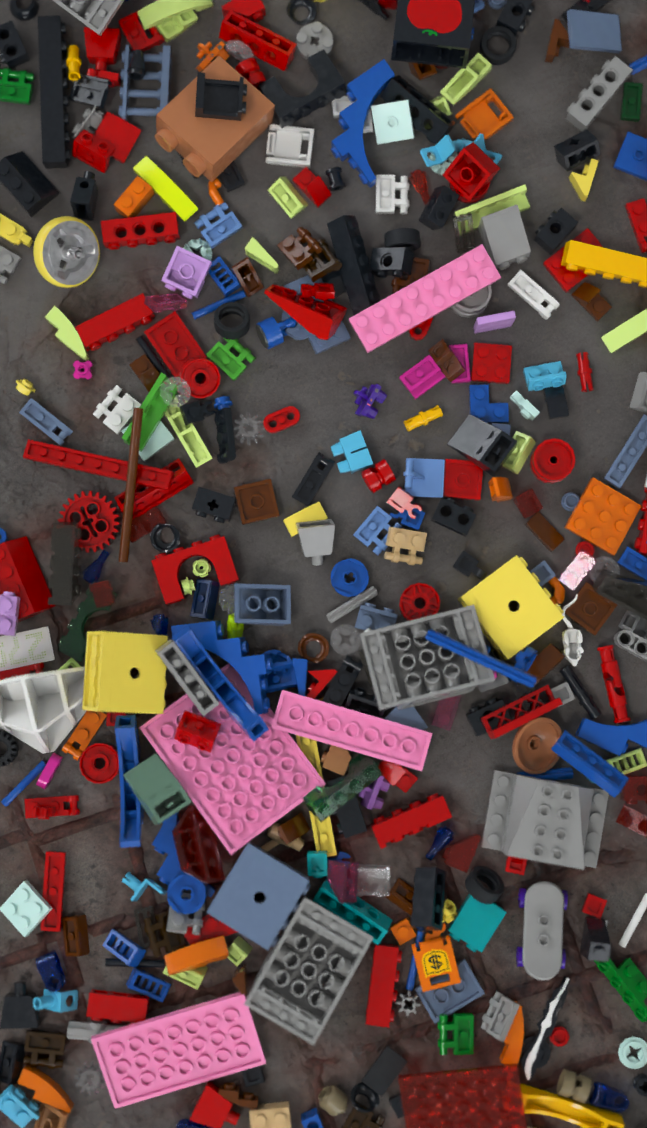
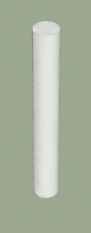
M645 893L618 943L624 948L647 908V893Z

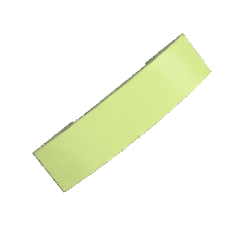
M157 0L137 11L144 30L161 25L163 20L192 10L198 12L213 7L212 0Z

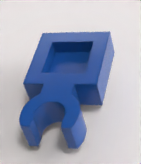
M416 508L412 509V512L416 515L415 519L408 515L407 510H404L403 513H390L389 515L394 519L402 518L400 524L418 531L425 512L419 511Z

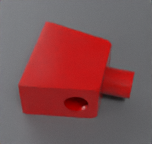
M84 27L86 53L89 63L96 64L95 70L107 71V65H115L117 62L122 40L120 29L106 28L100 36L89 27Z
M208 1081L191 1114L190 1120L212 1128H221L224 1121L236 1125L240 1114L231 1110L233 1102L222 1097L219 1094V1088Z

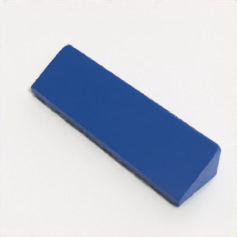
M566 730L551 748L553 752L612 797H616L629 780L627 776Z

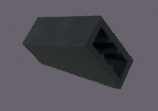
M585 917L580 954L588 960L608 962L611 942L605 919Z

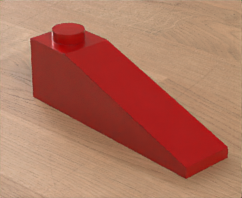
M275 284L269 286L264 292L307 331L316 335L321 340H328L335 334L347 312L346 307L333 301L325 300L321 302L314 300L313 296L304 298L302 295H297L295 290Z

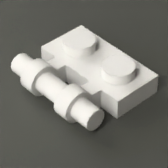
M376 175V214H394L395 207H400V214H408V207L410 206V200H408V191L410 190L408 176H401L400 182H395V175ZM395 190L400 191V199H395Z
M116 385L113 390H109L105 400L96 406L97 409L93 415L98 419L102 414L106 415L107 417L103 423L119 435L133 418V409L140 408L141 404L127 393L123 398H120L118 394L122 389ZM113 401L117 402L118 404L110 412L107 409Z

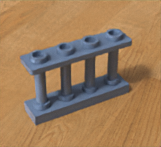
M125 45V51H122V63L125 64L124 69H121V81H124L123 87H120V99H123L122 105H119V117H122L123 120L128 122V115L156 116L170 102L171 46L163 45V52L159 54H144V61L159 62L162 64V70H159V72H146L142 80H158L161 82V89L133 90L130 89L131 78L127 72L133 53L131 52L130 45ZM129 97L157 98L160 100V107H157V109L129 108Z

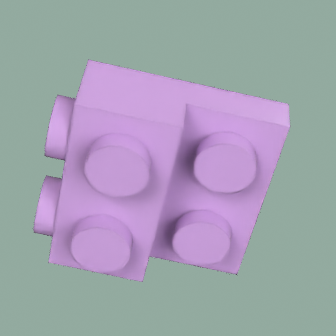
M177 246L161 281L165 283L164 287L175 292L178 289L183 291L181 295L191 300L193 297L198 298L212 262Z
M3 591V595H0V635L16 636L20 597H16L14 592Z

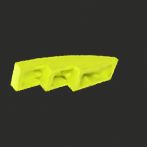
M147 156L133 167L135 173L148 183L161 200L172 211L176 212L184 222L198 210V207Z

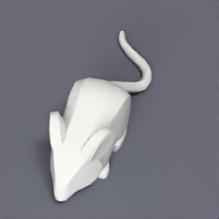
M578 594L562 609L564 612L562 613L563 621L568 629L562 632L564 650L561 652L573 666H577L582 655L581 653L584 652L581 647L583 638L580 630L573 629L571 622L565 617V611L577 600Z

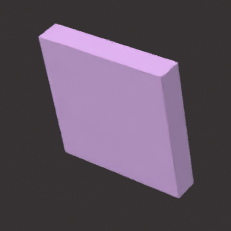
M515 311L477 317L473 326L474 334L511 327L516 318Z

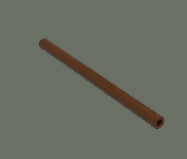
M143 408L133 409L119 562H128Z

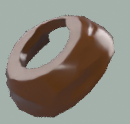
M309 633L304 635L298 642V651L302 658L319 663L328 656L329 643L322 635ZM310 641H317L321 645V651L315 658L307 655L306 646Z

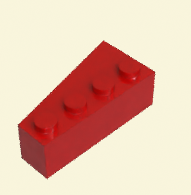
M434 793L427 796V801L420 803V800L410 803V808L405 810L398 808L391 812V816L385 818L382 815L373 819L374 823H371V827L380 849L387 847L386 843L388 842L396 843L403 840L407 834L414 835L422 831L424 827L429 828L452 818L444 796Z

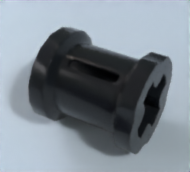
M334 167L325 171L330 183L329 191H339L346 187L342 181L341 167Z
M638 1074L633 1079V1087L641 1096L647 1097V1085H644L643 1089L640 1087V1085H643V1082L647 1084V1076Z

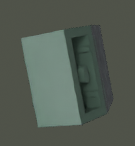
M156 753L123 774L154 825L162 823L192 802L181 784Z

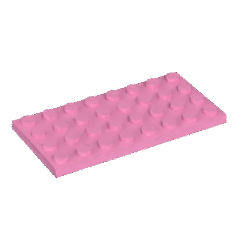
M237 992L93 1035L91 1041L114 1108H120L266 1064V1058L250 1008L244 1005L247 999L246 995Z

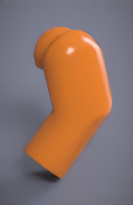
M218 178L208 183L209 195L215 205L224 203L217 190L222 185Z

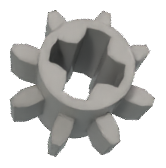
M410 990L405 995L400 992L401 1000H396V1004L401 1005L398 1009L399 1013L404 1010L407 1017L410 1012L416 1014V1006H421L420 1002H415L418 995L412 996ZM405 1000L411 1001L412 1006H410V1007H409L408 1005L405 1006V1002H404V1001H405Z

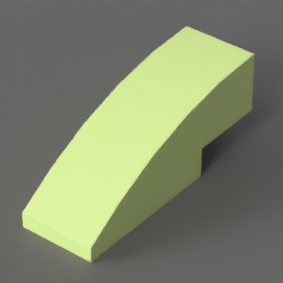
M477 53L466 65V69L461 68L440 91V94L454 106L491 71L492 64L480 53Z
M54 306L45 318L58 329L55 336L82 359L88 361L87 350L78 332L68 318Z

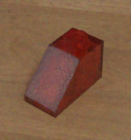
M475 833L452 843L449 848L446 847L442 856L445 859L444 863L467 873L482 836Z

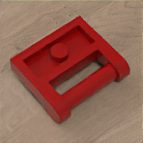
M137 11L118 20V24L133 51L141 50L144 52L165 42L163 35L159 33L156 26L149 28L153 38L148 39L139 22L140 18Z

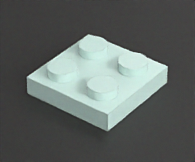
M28 880L23 881L0 907V911L24 937H27L53 909Z

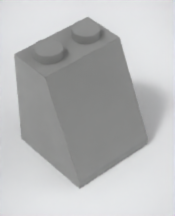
M518 205L481 217L478 231L496 269L504 270L510 267L511 263L517 262L519 264L528 260L531 249Z

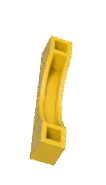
M507 1081L502 1096L504 1108L522 1114L548 1115L571 1122L582 1128H624L621 1114L515 1081Z

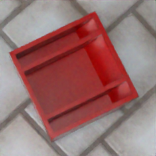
M27 536L0 544V595H3V591L14 592L16 597H20L17 623L56 607Z

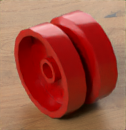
M552 438L543 441L531 455L530 467L532 473L538 480L544 483L553 484L562 481L572 472L575 466L576 457L574 450L567 442L561 439ZM552 458L555 460L554 464L550 462Z

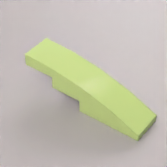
M647 309L601 337L610 353L647 333Z
M175 396L165 415L197 468L213 458L194 425L189 424L185 426L179 409L182 405L177 396Z

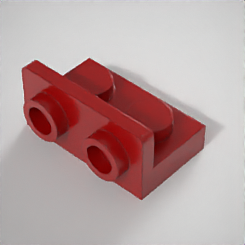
M84 129L74 139L72 156L105 173L108 170L109 159L115 151V146Z
M184 711L174 739L183 744L197 747L199 750L211 752L221 724Z

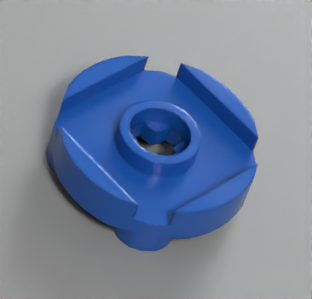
M351 558L338 562L333 567L330 577L335 591L344 597H355L362 593L369 581L368 571L364 564ZM353 573L355 581L347 583L346 578H344L345 574Z
M526 646L523 651L520 650L515 657L517 662L514 667L523 672L528 671L537 656V650L531 646Z
M189 873L175 877L167 890L169 905L174 911L183 914H192L198 911L203 906L207 895L203 881ZM183 889H190L192 891L190 893V899H188L187 897L184 899L182 898Z

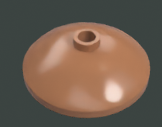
M537 717L519 728L514 737L512 753L515 763L521 770L529 774H541L556 764L560 756L553 752L551 748L562 735L558 724L549 718Z

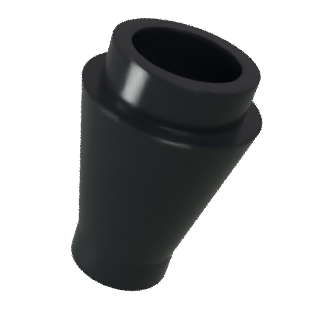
M141 50L133 51L127 69L129 77L133 80H142L146 75L144 52Z

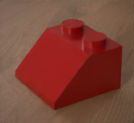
M473 142L461 150L443 176L468 201H471L501 168Z

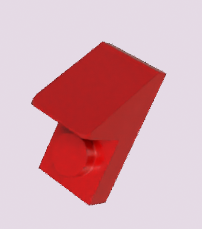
M307 167L292 179L296 186L318 208L332 196L319 175L316 177Z
M335 669L307 671L319 681L317 684L313 682L306 690L309 693L307 697L315 699L337 671Z
M382 760L376 767L391 785H396L405 793L418 780L415 774L399 764Z

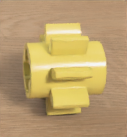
M446 899L444 901L442 923L446 921L449 924L454 920L457 912L456 905L451 900Z

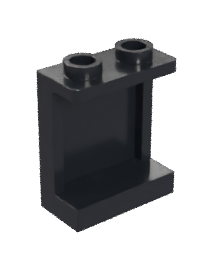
M198 72L195 117L241 121L242 114L246 113V102H243V96L247 95V84H244V77H240V81L205 79V73Z

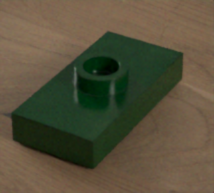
M623 83L620 120L639 122L643 83Z

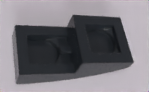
M563 385L560 387L544 388L543 393L547 403L549 419L568 417L569 411Z

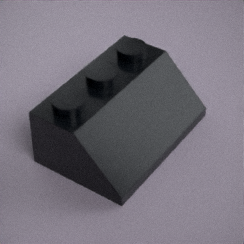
M23 151L6 156L0 160V183L30 217H33L60 194Z

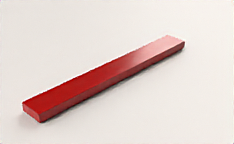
M30 439L27 441L23 454L24 459L121 481L127 480L128 461ZM138 464L136 484L169 491L174 472Z

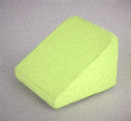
M440 95L429 100L447 116L451 115L448 102L444 96Z
M237 936L227 948L229 952L227 958L238 967L253 948L244 939Z

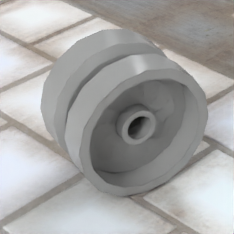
M491 284L451 306L453 312L465 318L477 317L483 313L491 299Z

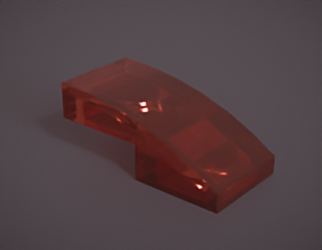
M157 506L132 520L131 543L151 533L157 524L167 523Z

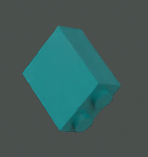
M468 894L457 911V915L454 916V920L447 927L450 932L449 936L458 942L460 939L467 943L465 946L473 952L478 950L482 953L507 912L495 903L484 904Z

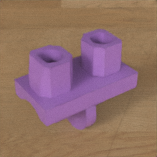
M372 772L370 779L365 778L363 785L359 783L356 785L357 788L361 789L359 796L362 797L360 805L371 810L372 808L381 809L384 799L377 797L379 790L387 792L390 783L383 776Z

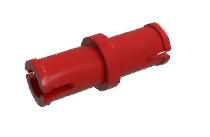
M583 352L584 360H582L581 353L576 354L579 369L577 375L580 376L581 391L587 392L586 384H588L589 392L593 391L594 387L591 377L593 371L590 368L588 352Z

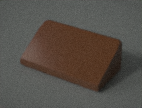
M537 512L525 524L550 552L565 540L540 512Z
M398 878L387 893L386 898L410 916L412 915L414 888Z
M86 915L62 917L65 956L89 954Z
M246 964L234 971L232 981L243 995L246 994L248 987Z

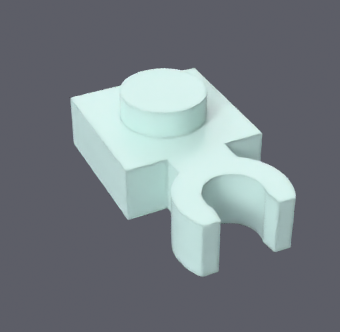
M517 390L511 395L510 399L519 406L520 413L526 419L530 418L533 421L540 412L527 399L525 400Z

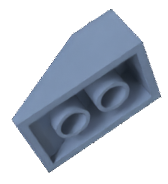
M235 583L234 623L271 626L291 624V585Z

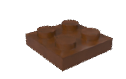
M271 479L234 487L242 525L280 516Z
M585 582L577 593V600L566 609L565 615L595 636L617 604Z

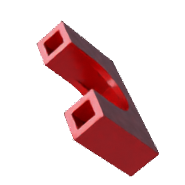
M215 535L210 537L208 542L202 543V541L192 543L190 548L184 549V547L174 549L172 554L166 555V553L156 555L154 560H151L166 605L185 600L179 581V570L187 559L194 556L205 557L213 563L221 587L240 581L225 536Z

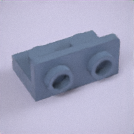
M365 602V605H360L355 628L365 631L368 628L375 630L395 625L398 614H394L395 610L384 607L383 610L376 609V605Z

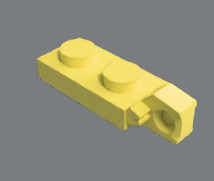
M0 213V236L14 245L19 246L20 243H23L30 247L34 241L26 235L28 231Z

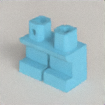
M361 430L339 439L338 443L331 446L334 457L344 454L346 459L337 463L340 474L347 472L352 474L356 471L373 467V461L368 448H366Z

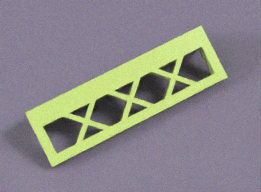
M525 184L456 211L453 220L459 235L478 229L481 217L514 205H518L520 212L529 209L530 204L525 195L527 191Z

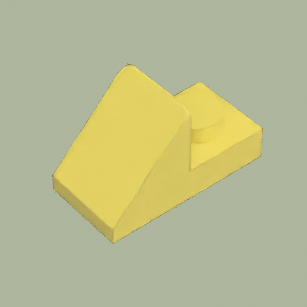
M591 159L589 165L585 164L582 175L571 172L569 180L581 201L585 202L588 197L598 160Z

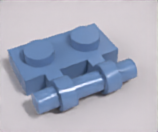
M226 202L221 205L217 204L213 207L212 211L206 215L202 214L194 222L197 229L203 225L206 227L201 231V234L211 249L243 228L232 211L226 215L224 214V211L229 208ZM217 216L220 218L213 224L209 222Z
M377 505L353 536L366 547H369L372 542L375 543L377 546L372 552L378 556L388 546H386L387 534L382 540L377 538V536L383 529L388 532L390 526L388 522L392 517ZM398 522L393 525V527L402 528Z

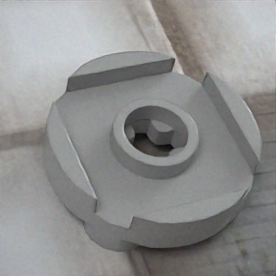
M316 21L305 25L296 36L297 50L306 60L323 49L328 56L332 51L333 35L321 22ZM312 39L319 40V45L317 46L315 44L311 45L310 43L312 42Z

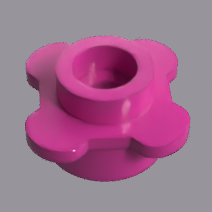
M77 360L74 362L75 372L73 376L75 379H90L92 377V363L90 361L80 362Z

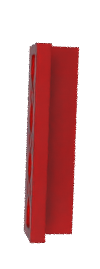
M179 458L162 468L172 471L180 466V469L174 472L169 491L136 484L132 521L194 483ZM146 487L143 492H139L142 488ZM125 491L114 497L122 513L124 503L122 504L121 501L125 499Z
M545 685L480 719L490 739H494L563 705L560 697H554L549 685ZM543 691L546 692L550 700L546 703L537 701L539 694ZM525 700L533 702L531 710L528 712L521 709L522 703ZM509 708L516 710L515 717L512 720L504 718L506 710ZM491 717L500 719L498 727L491 729L487 721Z

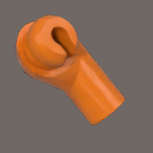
M555 576L548 581L554 589V596L550 599L554 605L556 603L559 605V603L562 604L564 601L565 588Z

